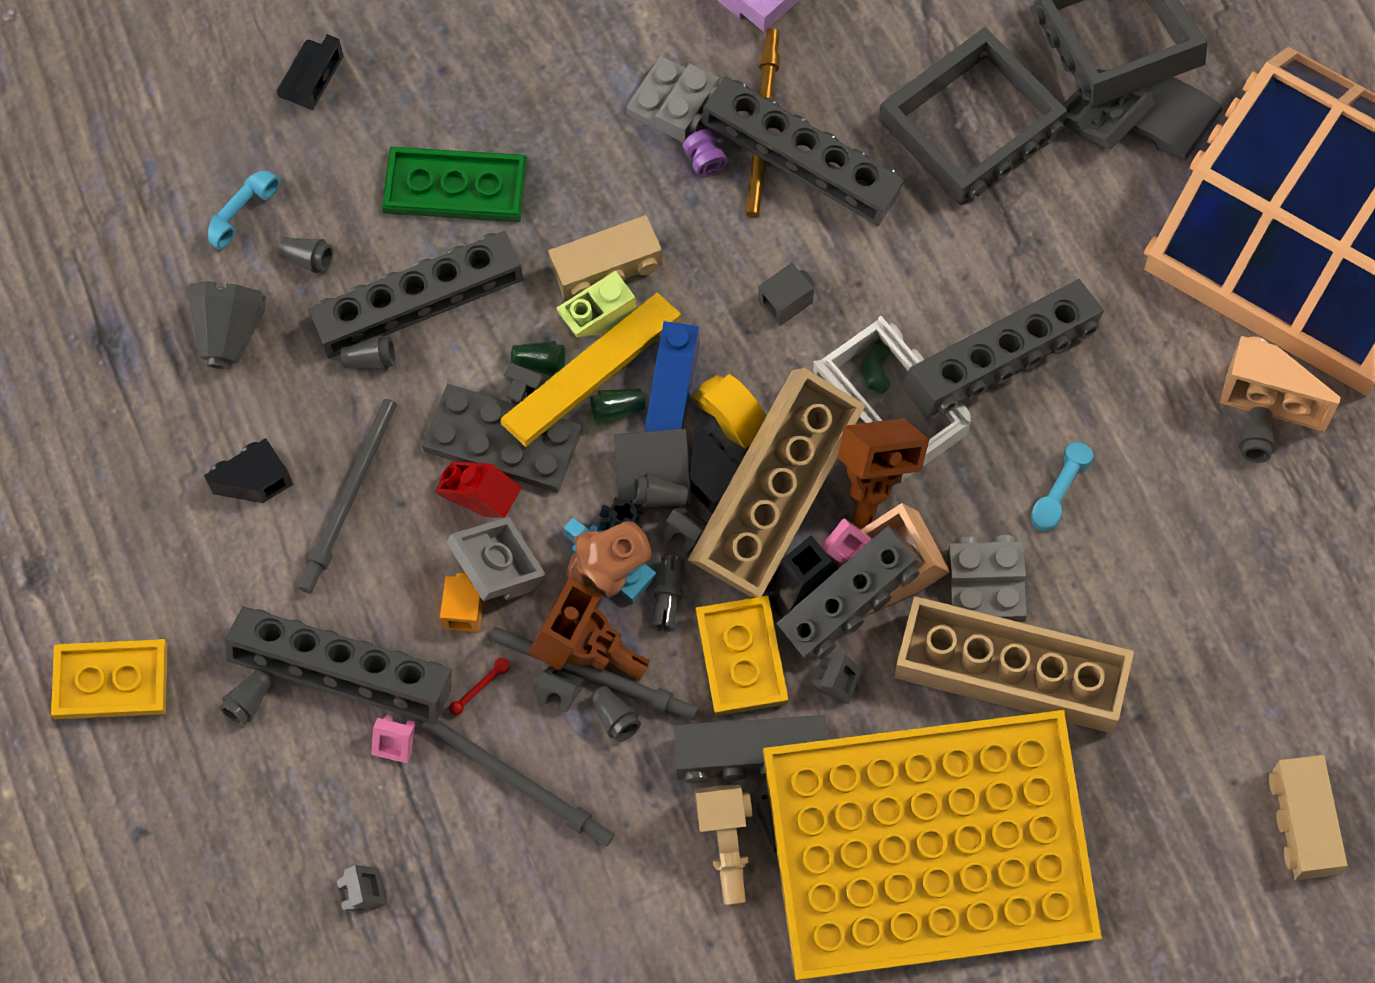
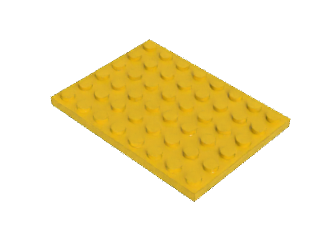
M1064 710L763 748L795 981L1102 939Z

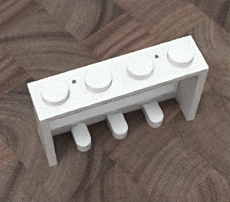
M882 316L878 317L877 321L823 359L813 361L814 374L822 379L824 378L825 381L866 405L856 424L882 421V419L838 367L878 339H881L907 371L910 367L924 360L917 350H910L903 342V335L897 326L893 323L888 324ZM959 401L953 410L945 414L952 424L929 440L923 466L969 434L971 415L962 402ZM915 472L903 474L899 481L903 482Z

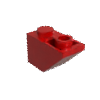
M451 462L442 472L441 481L435 492L484 517L505 518L522 488L493 464Z

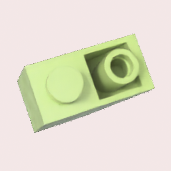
M614 271L558 306L557 312L576 337L606 334L636 309V297L618 273Z

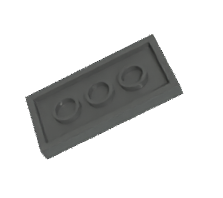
M447 383L422 447L424 452L456 462L493 464L511 479L559 493L582 433V424L561 418L525 447L501 425V418L517 406L516 404Z

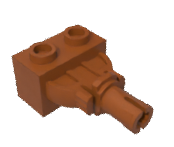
M905 418L845 425L837 458L847 466V475L852 482L849 494L857 500L851 523L860 530L875 521L879 504L887 501V497H890L892 486L898 482L903 474L922 471L930 439Z
M570 577L554 601L527 652L559 671L565 662L580 667L592 665L601 671L611 664L637 681L642 678L650 663L649 659L623 646L622 641H620L622 634L613 630L607 618L595 608L602 595Z

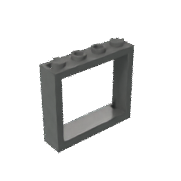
M1033 0V5L1030 7L1035 15V24L1042 26L1049 46L1052 49L1056 48L1060 54L1064 70L1072 73L1078 92H1083L1093 107L1206 64L1208 42L1180 0H1147L1176 45L1102 73L1097 72L1058 9L1083 0Z
M984 27L882 102L879 121L961 205L975 195L979 197L986 190L987 185L996 178L1001 180L1006 177L1013 169V165L1018 161L1031 158L1038 151L1039 146L1046 140L1052 141L1056 139L1057 133L1065 128L1068 110ZM987 57L1044 116L963 176L911 122L907 115Z

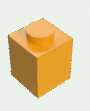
M466 573L445 576L440 611L443 629L480 633L484 601Z

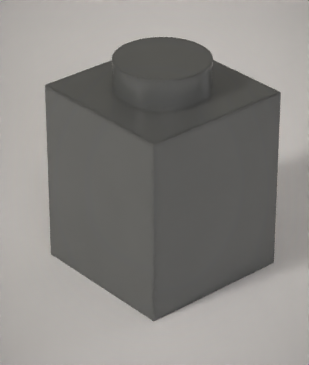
M790 263L758 286V301L778 325L781 326L813 303L815 284L806 271H799L793 263Z

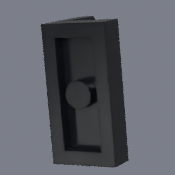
M328 34L322 44L309 39L306 40L277 90L278 96L314 110L344 57L340 40Z

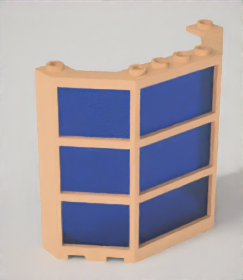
M1287 47L1268 60L1259 74L1254 71L1251 73L1243 87L1246 93L1240 100L1235 97L1225 114L1228 120L1224 126L1220 124L1215 126L1207 141L1211 145L1206 152L1200 150L1193 159L1189 168L1193 172L1158 238L1154 236L1144 251V255L1148 256L1144 270L1361 394L1368 396L1375 385V93L1296 50Z

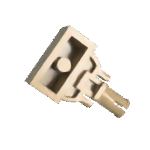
M739 784L694 789L700 832L716 830L720 859H714L713 866L715 870L720 871L723 902L726 905L746 902L743 867H746V863L749 862L748 856H739L737 828L746 827L745 817H752L750 794H748V791L742 792Z

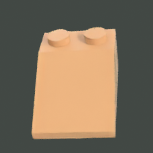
M1241 336L1229 365L1220 403L1247 411L1254 407H1266L1271 410L1272 418L1325 432L1339 405L1341 397L1277 345L1269 344L1260 337L1247 338Z
M903 503L861 529L871 539L887 526L897 529L925 563L918 569L920 572L918 577L904 587L900 584L890 593L892 596L891 600L882 608L924 590L950 573L920 513ZM827 554L838 568L842 566L840 562ZM872 609V610L869 611L866 615H868V614H870V613H872V612H875V611Z

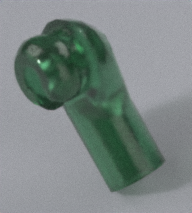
M881 342L874 344L860 367V373L865 386L870 390L873 389L876 394H883L890 387V380L885 377L882 364L891 351Z

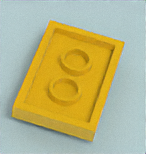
M769 596L696 607L697 622L715 717L787 705L789 699Z
M166 640L54 644L51 716L56 720L166 714L168 647Z

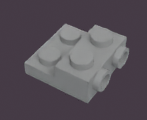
M659 56L627 105L626 115L684 142L692 133L702 128L703 108L718 87L719 77L690 63L685 68Z
M510 517L452 533L446 541L483 601L501 595L508 600L533 592L546 576L539 561L532 554Z
M1000 535L994 537L993 542L978 543V538L964 536L956 539V543L950 544L948 564L950 570L951 605L1013 621H1026L1024 541L1015 542L1013 536Z

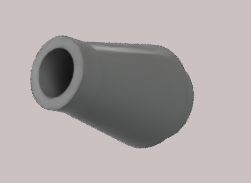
M284 237L279 245L280 257L287 258L314 273L319 271L325 272L331 266L334 250L332 245L327 244L324 239Z
M378 335L354 345L342 347L341 361L343 367L386 370L388 366L395 365L396 355L392 338H383L382 335Z
M1254 407L1250 410L1249 419L1239 444L1242 456L1251 462H1266L1276 450L1271 421L1272 412L1266 407Z
M648 473L645 476L637 475L633 484L632 503L640 505L641 509L684 508L687 501L688 488L687 486L678 485Z
M255 670L250 677L222 698L223 703L219 707L220 711L227 719L238 726H243L246 721L251 722L267 690L271 687L272 681L263 672Z
M608 686L600 687L591 695L590 701L594 704L609 737L622 742L632 737L639 730L641 722L638 720V712L615 695Z

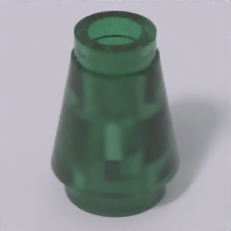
M556 341L513 345L511 363L525 369L553 376L565 366L564 345H558Z
M640 388L599 390L597 395L590 397V406L595 422L597 424L605 423L609 425L639 410L645 409V399Z

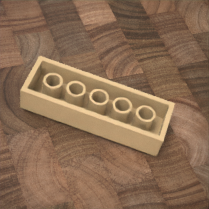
M806 368L792 370L687 561L749 597L761 598L838 457L845 425L856 424L866 405Z
M914 596L896 664L894 679L1032 714L1064 710L1066 722L1113 734L1119 721L1134 651Z

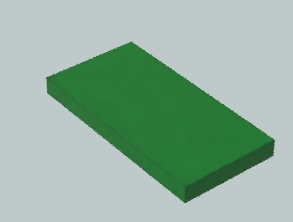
M390 146L382 211L387 214L521 222L528 161L527 155Z

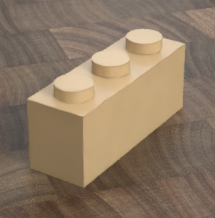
M647 215L548 250L550 266L565 301L573 298L614 271L625 281V279L638 274H650L663 265L662 249Z
M1317 755L1279 760L1272 770L1273 773L1269 774V785L1272 795L1278 796L1280 805L1276 818L1279 831L1281 833L1285 832L1288 846L1284 847V859L1287 869H1293L1295 880L1340 875L1348 865L1325 756Z

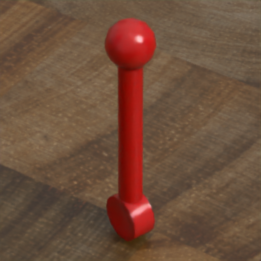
M498 658L494 664L495 668L459 701L452 702L449 706V711L453 715H460L464 710V706L498 674L508 672L509 662L507 659Z

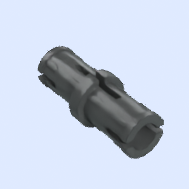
M672 555L661 557L659 585L654 587L653 596L656 598V605L651 627L658 631H661L663 617H666L664 632L675 630L677 602L682 600L683 590L680 589L683 565L685 564V560L679 556L675 557L673 570L670 569Z

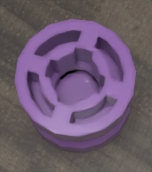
M703 129L691 134L682 144L686 155L689 158H693V169L697 176L703 178L718 173L728 163L724 151L717 147L718 140L711 129Z

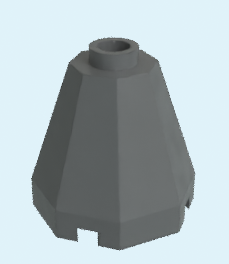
M217 282L193 283L190 286L189 301L200 357L208 361L207 366L229 369V364L239 362L265 311L266 297L262 296L263 293L261 291L237 284L226 283V288H216Z

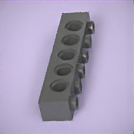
M725 76L703 108L702 124L878 226L900 194L905 179L901 178L895 170L875 163L861 150L849 148L839 142L838 138L833 134L822 132L811 126L804 117L796 114L792 115L780 108L778 103L771 98H763L754 93L741 81H734ZM746 111L750 113L751 116L744 117L739 115L737 112ZM775 128L779 130L781 133L773 134L770 133L767 129ZM797 146H807L810 151H802ZM833 162L838 164L841 168L834 169L829 167L826 163ZM856 180H865L870 186H862Z
M506 232L489 233L482 236L477 242L467 246L453 247L442 256L432 260L423 259L409 269L388 273L379 281L369 285H358L351 288L348 293L336 298L322 299L315 306L308 308V311L329 359L341 354L342 347L351 346L378 335L384 337L524 281L522 268ZM480 262L488 264L482 269L473 268L475 264ZM444 276H455V278L452 281H441V279ZM414 288L423 289L422 292L417 295L408 294V292ZM379 302H390V304L384 308L375 307ZM346 315H357L352 321L342 320Z
M1077 279L910 367L902 386L926 418L937 413L944 415L953 410L959 401L967 397L971 400L981 395L987 386L995 382L998 384L1006 382L1015 374V371L1023 367L1026 369L1034 367L1045 355L1051 352L1054 354L1062 352L1071 344V341L1079 337L1082 340L1090 337L1099 328L1097 324L1104 313V309L1081 280ZM945 379H949V380L953 381L954 383L948 382V381H946Z
M242 606L225 638L227 662L259 670L273 676L436 725L451 692L452 669L444 667L440 663L427 662L411 657L401 651H391L377 647L368 641L354 640L341 636L334 631L321 630L305 625L298 620L281 618L261 609L255 610Z

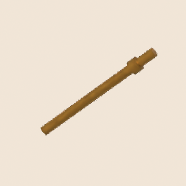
M774 28L766 31L765 49L760 54L759 68L762 70L759 95L763 98L773 99L775 72L779 70L781 58L778 53L780 31ZM754 153L752 154L746 216L756 218L760 215L766 161Z

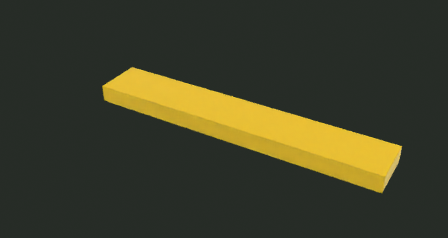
M656 292L501 418V425L527 447L661 337L664 321L679 323L681 321V313Z

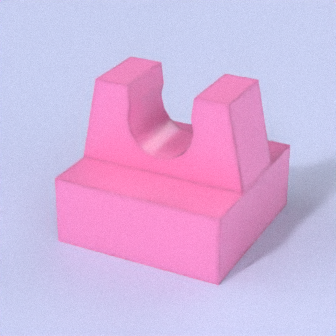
M844 518L830 536L825 539L821 547L827 554L843 565L872 539Z
M386 715L383 719L377 718L373 727L371 755L408 763L412 754L415 722L408 720L406 725L393 722L394 716Z

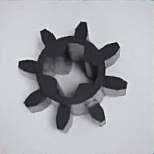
M615 497L611 508L606 505L602 506L599 514L602 519H600L598 530L605 531L626 521L634 522L642 529L643 526L640 523L644 512L637 511L632 500H619Z

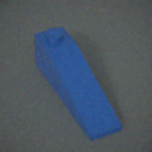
M664 321L657 353L645 432L684 428L700 345L699 326Z

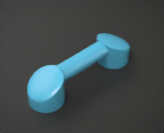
M260 171L248 177L239 191L217 215L214 214L211 218L208 229L209 244L218 250L227 247L235 235V227L228 222L254 194L263 200L270 199L279 188L280 178L271 171Z
M1073 442L1066 447L1063 456L1064 467L1048 496L1039 499L1033 507L1031 523L1037 530L1050 532L1059 525L1062 514L1060 503L1076 474L1087 471L1092 464L1094 454L1088 445L1081 442Z

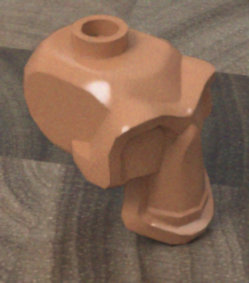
M631 521L623 522L603 532H583L574 537L576 552L570 559L566 576L567 579L570 577L597 593L603 592L604 596L609 599L620 592L625 585L627 576L650 561L652 553L648 538L643 530Z

